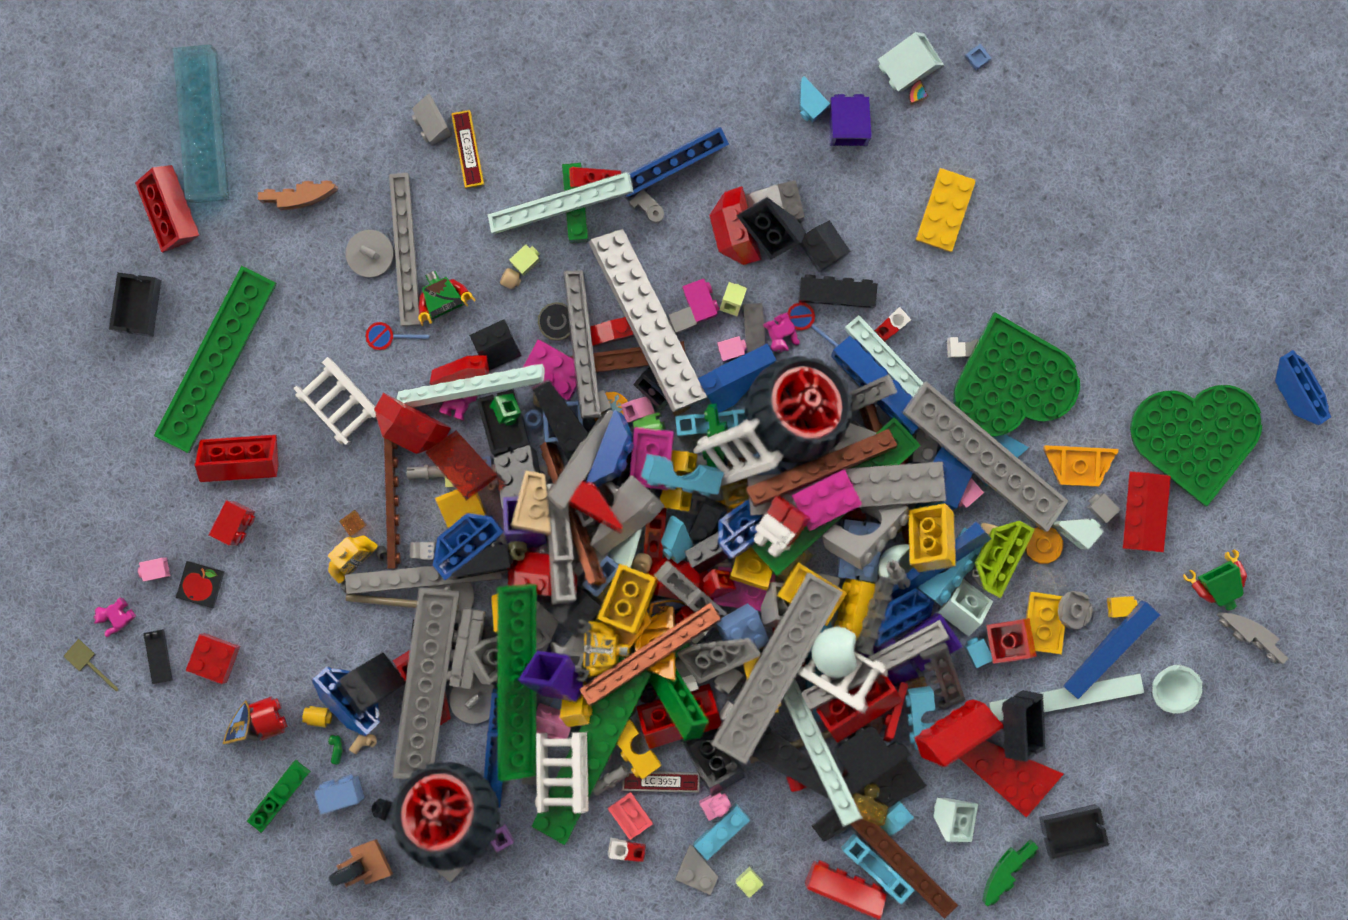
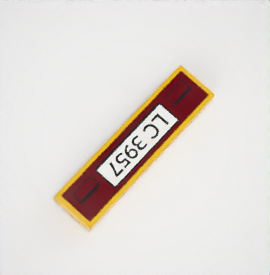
M471 111L451 113L465 188L482 186L484 181Z

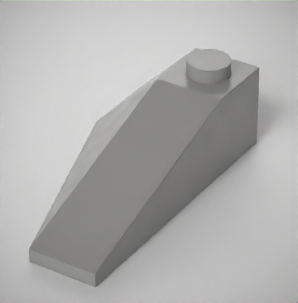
M632 475L620 487L615 495L617 497L612 507L610 506V509L621 523L623 532L619 534L600 524L590 543L602 556L649 523L664 507L662 502Z
M542 625L536 626V651L551 641ZM497 636L483 640L468 651L471 668L481 684H490L498 679Z
M750 639L694 644L677 653L699 684L760 656L759 651Z

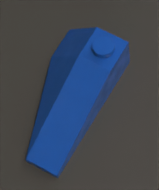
M767 343L698 378L710 402L712 404L717 403L718 413H721L736 405L740 398L749 391L757 376L777 360Z

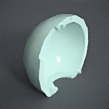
M897 544L887 549L881 555L878 564L879 577L891 578L886 565L888 562L893 565L892 560L897 561L906 573L913 568L910 565V545Z
M841 627L829 628L819 634L812 646V659L818 670L827 676L835 678L848 676L857 668V660L854 656L855 634Z
M1173 665L1167 667L1155 677L1152 683V693L1156 704L1164 711L1184 713L1193 709L1199 703L1203 683L1199 675L1191 668L1183 665Z

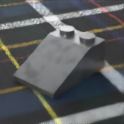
M796 180L777 184L745 195L748 208L768 197L793 215L798 222L803 221L805 218Z

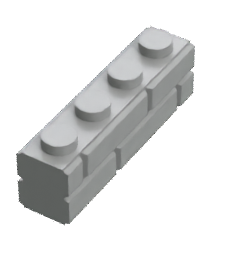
M462 608L461 612L458 611L456 623H459L458 631L454 632L453 642H456L455 650L451 651L450 661L453 662L452 669H448L447 681H450L449 686L467 689L474 688L476 674L471 668L468 651L482 641L486 611Z

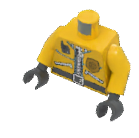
M366 536L346 537L329 553L328 557L331 561L329 562L328 572L338 584L341 583L340 587L346 593L345 575L351 574L373 552H375L379 561H384L381 556L384 553L387 554L384 546L377 547L378 545Z
M584 619L578 621L581 624H585L583 628L577 629L581 633H585L583 667L586 670L576 668L575 672L582 671V676L576 679L583 681L587 677L601 675L618 662V656H629V645L619 644V635L615 634L614 630L603 622L587 623Z

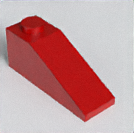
M626 317L590 326L592 347L634 337Z
M465 356L433 369L430 385L489 374L487 356Z
M581 481L569 500L570 506L621 534L623 532L621 523L597 490V487L590 482L584 483Z
M662 508L645 527L644 553L651 557L652 566L663 558L661 540L665 532L667 508Z

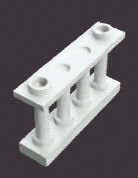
M327 357L322 362L326 366L323 368L324 371L303 390L295 386L294 390L297 392L295 396L302 403L306 401L336 434L334 438L341 445L344 443L349 446L351 442L347 437L368 418L371 419L373 417L377 420L374 411L375 406L344 372ZM334 375L338 379L337 385L315 404L308 395L329 376L332 377ZM347 389L351 393L350 399L328 418L321 409L342 390L345 391ZM360 403L364 407L363 413L341 432L334 423L351 407Z
M758 419L750 422L746 420L737 427L710 437L704 436L697 442L698 445L693 450L695 454L705 450L717 468L724 472L721 486L775 468L782 459L783 455L779 451L772 453L767 451L753 431L759 423ZM747 435L761 456L758 458L753 456L740 437ZM733 440L747 461L744 463L739 461L726 442ZM719 445L733 466H725L713 447Z
M854 652L857 668L851 674L845 676L842 683L838 684L837 687L831 684L830 676L824 674L819 677L814 674L816 665L812 658L808 665L800 667L797 674L858 711L865 713L868 706L864 703V697L878 674L881 673L887 676L888 672L884 669L885 665L877 660L873 663ZM862 663L871 667L872 670L858 694L851 696L847 693V688Z
M587 732L572 733L571 739H548V733H536L537 797L535 805L537 813L549 811V806H572L573 813L587 812ZM548 747H571L573 757L548 759ZM548 766H571L573 768V777L548 778ZM548 786H572L573 797L549 798Z

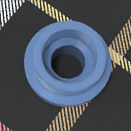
M529 410L524 415V423L527 427L536 429L543 423L542 414L538 410ZM531 416L537 417V421L535 423H532L530 421Z

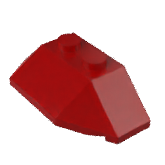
M743 186L724 192L709 217L718 251L742 265H747L760 261L762 258L758 243L737 217L738 213L748 208Z
M384 392L374 408L382 437L415 454L442 445L451 430L450 426Z
M527 551L522 561L514 560L511 563V570H508L507 586L533 583L536 584V594L552 596L549 554ZM573 572L574 589L576 595L577 575Z
M664 557L651 566L650 570L646 573L656 578L654 575L668 561L707 595L703 588V578L708 574V571L706 570L699 574L688 561L682 560L677 564L672 559L668 560ZM658 581L653 595L681 600L662 582Z

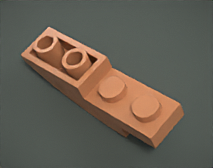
M302 181V184H296V192H294V189H283V192H275L274 189H264V192H258V200L261 203H277V207L280 210H292L318 203L337 192L338 187L332 184V181H321V184H313L312 181Z

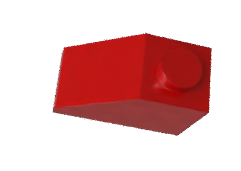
M713 569L703 578V588L708 597L718 598L736 590L734 581L730 579L731 572Z

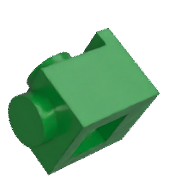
M513 393L496 396L490 405L499 424L512 425L521 414Z

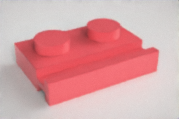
M631 791L608 807V810L629 840H632L653 824Z

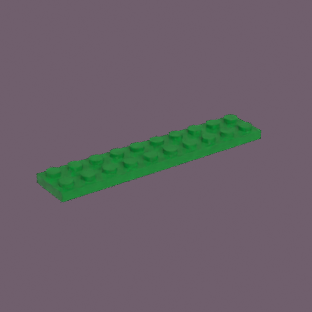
M241 265L154 434L155 437L186 453L191 452L277 285L276 282Z
M894 417L876 434L889 429L897 444V448L848 469L900 465L921 445ZM845 514L810 531L805 526L791 544L789 550H784L778 557L769 553L768 550L773 544L769 539L764 546L755 543L751 548L778 576Z
M533 583L497 587L498 780L501 782L536 776V691L520 683L518 680L536 653V584Z
M618 656V662L615 665H617L626 658ZM648 670L591 707L592 715L590 716L589 724L582 725L579 732H587L588 800L652 675ZM570 748L566 758L573 757L572 748ZM561 766L556 778H572L573 768L571 766ZM551 786L548 796L549 798H572L573 788L572 786ZM549 806V811L537 814L532 827L559 843L566 845L582 813H573L572 806Z

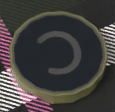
M554 302L541 310L538 316V325L545 337L560 341L571 335L567 305Z

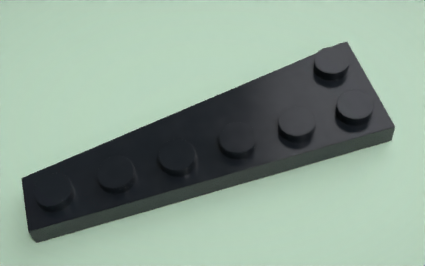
M548 379L532 387V390L569 462L579 444L588 436V432ZM590 471L588 472V474L586 475V477L584 478V480H583L582 482L586 483V481H587V479H588V476H589V474H590Z
M767 725L751 756L823 797L828 798L829 795L813 762Z
M905 758L851 796L869 816H873L882 809L890 807L895 802L925 788L927 785ZM835 808L811 825L823 842L851 827L850 824L843 827Z

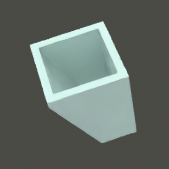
M918 32L913 33L878 59L880 62L879 68L884 74L887 73L891 79L889 80L891 87L898 91H904L944 66L925 34Z

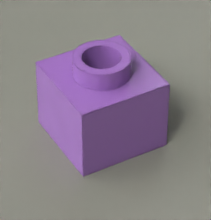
M506 824L496 829L497 836L494 842L491 841V844L497 853L514 843L515 840ZM504 834L505 839L499 840L498 835Z

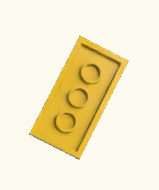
M940 168L915 240L952 252L976 180Z

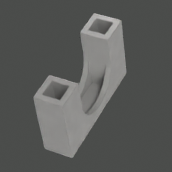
M901 504L861 507V511L881 523L879 528L871 534L859 536L834 524L823 536L824 548L862 570L865 565L871 563L873 557L878 552L883 550L885 544L895 537L897 531L908 523V506Z

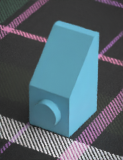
M804 76L800 82V115L806 121L810 120L813 123L829 108L830 103Z
M672 515L669 518L661 544L664 548L663 554L668 560L672 559L678 564L687 557L685 551L693 547L684 523Z
M897 801L879 816L875 822L891 836L901 830L914 817L900 801Z

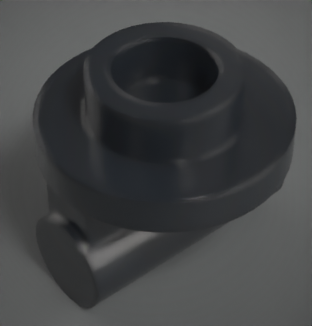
M651 683L646 685L640 697L642 703H652L658 696Z
M381 798L377 799L371 808L373 816L386 821L393 802Z

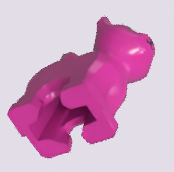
M787 312L763 324L772 339L770 346L772 351L778 353L789 351L786 342L783 340L784 337L789 335L794 345L800 344L795 326L790 321Z
M478 396L443 401L439 412L451 416V410H455L454 417L464 421V414L469 404L475 402Z
M118 598L117 602L109 605L107 608L97 607L95 609V624L104 623L109 618L113 625L112 628L105 631V637L117 633L136 617L132 609L128 610L126 614L124 613L123 608L128 605L124 598Z

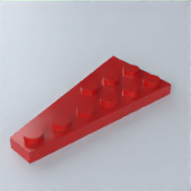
M986 740L959 757L962 762L1026 818L1064 775L1062 772L1031 759L1024 762L1005 758L1004 748Z

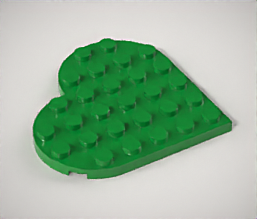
M994 312L955 384L953 402L957 408L992 437L1000 436L1016 429L1025 418L1032 421L1045 422L1065 415L1074 406L1078 398L1080 378L1078 379L1075 363L1064 351Z
M1216 385L1206 388L1194 398L1179 391H1162L1148 396L1137 406L1131 419L1130 434L1136 450L1144 459L1164 475L1171 476V480L1203 506L1207 507L1257 444L1262 432L1261 411L1250 394L1232 385Z

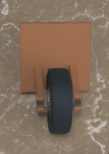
M375 839L349 849L353 857L336 865L338 871L331 874L329 880L332 886L344 883L348 887L362 879L366 885L393 875V872L378 840Z

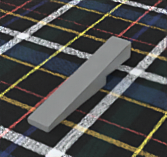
M610 409L601 414L586 439L579 444L547 496L560 510L564 509L580 482L584 480L593 466L613 411Z
M546 484L547 496L554 484ZM547 498L551 535L548 534L552 604L572 603L576 598L571 562L574 558L568 504H566L564 509L560 510Z
M668 561L654 575L695 612L711 603L720 618L728 615Z

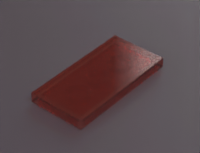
M457 430L425 452L428 458L465 500H468L498 478L496 473Z

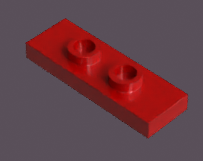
M571 167L569 168L570 187L577 188L620 175L621 171Z
M901 682L897 687V692L903 701L891 708L890 714L887 713L884 725H887L883 741L891 742L894 738L908 688L906 683Z

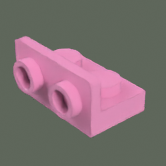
M539 703L536 710V733H548L549 739H568L571 727H567L560 718L561 710Z

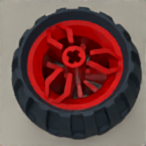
M793 356L771 364L757 376L748 391L744 415L749 422L755 419L759 420L758 425L753 431L767 451L771 453L779 451L783 455L781 459L783 462L805 463L825 456L841 442L852 418V411H850L852 397L849 395L846 381L838 375L834 367L826 365L817 358L807 359L806 356ZM786 391H790L793 399L790 398ZM804 420L806 421V423L809 425V427H810L811 429H807V428H806V425H805V423H804Z
M455 762L432 763L425 766V769L414 771L410 775L411 777L400 785L397 797L392 803L393 816H391V825L396 832L395 839L399 846L412 860L430 869L449 871L471 865L475 858H481L488 851L487 847L491 841L494 842L497 836V824H500V813L497 809L499 802L489 782L474 769ZM449 830L450 837L447 838V831Z

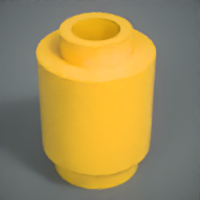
M315 706L304 708L303 723L325 728L327 724H331L332 713H330L328 708Z

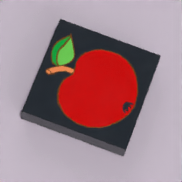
M186 561L176 598L214 608L225 571Z

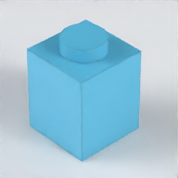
M974 637L967 641V645L964 648L975 668L993 661L991 652L983 638L978 639Z

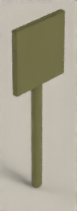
M78 639L63 657L78 671H81L87 664L117 692L119 689L90 662L95 653Z

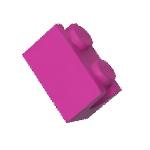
M703 278L682 286L697 324L717 316L719 306L716 300L712 301L710 293H713L709 282L706 283Z

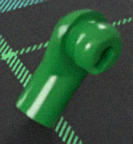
M330 735L328 744L334 745L330 762L337 765L340 764L343 752L342 738L339 735Z

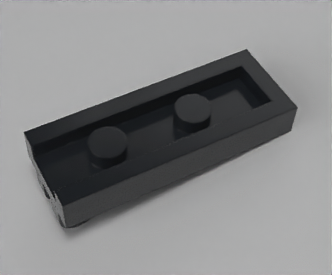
M164 629L143 633L152 684L172 681Z

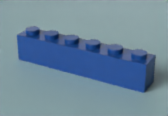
M716 127L629 172L633 193L624 196L629 197L729 145L722 128Z
M851 336L839 344L831 354L833 360L860 387L888 375V371L883 366H879L875 362V358L870 353H866L860 342ZM892 379L897 393L875 403L891 419L895 417L914 436L921 428L902 413L913 396L906 393L897 380Z

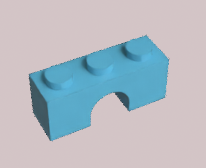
M931 686L907 689L908 695L905 696L906 707H909L910 714H907L908 726L911 725L912 732H909V741L916 750H918L914 737L919 735L922 730L934 725V723L921 722V717L925 712L935 710L934 692Z
M735 803L711 829L706 830L694 842V847L708 860L750 821L749 816Z

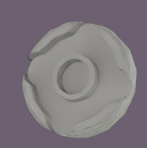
M1070 591L1061 598L1058 606V616L1065 627L1078 630L1089 623L1093 608L1088 600L1089 597L1085 593Z

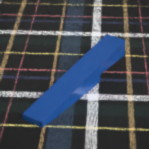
M977 522L955 540V563L992 539ZM913 567L906 573V577L910 581L909 587L907 588L904 584L905 589H900L898 584L894 585L890 596L892 597L891 601L916 589L947 568L918 572Z
M1141 600L1118 628L1113 629L1063 687L1079 699L1160 614L1147 602Z
M493 688L487 732L484 778L495 792L499 802L497 808H500L503 781L498 780V689Z

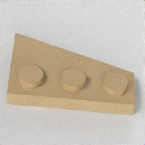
M525 471L512 522L513 528L551 535L545 474Z

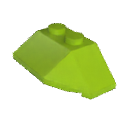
M1016 521L991 529L989 536L992 539L983 545L975 561V566L985 591L998 598L1002 597L1033 535L1034 528L1021 521Z

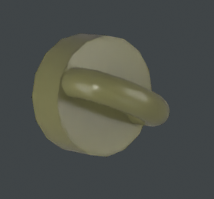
M522 541L510 542L507 545L508 553L511 554L513 559L522 561L527 552V544Z

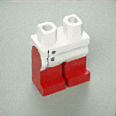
M775 496L770 509L755 529L758 532L755 535L754 541L764 546L769 539L773 544L768 551L773 556L778 557L784 550H789L791 544L796 540L811 518L798 508H795L794 505L783 497Z

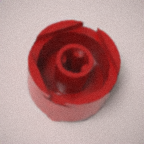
M270 696L249 704V708L253 707V712L250 713L254 728L257 734L261 733L263 736L260 738L261 741L285 733V728L288 725L285 717H281L278 710L281 709L278 698L273 699Z

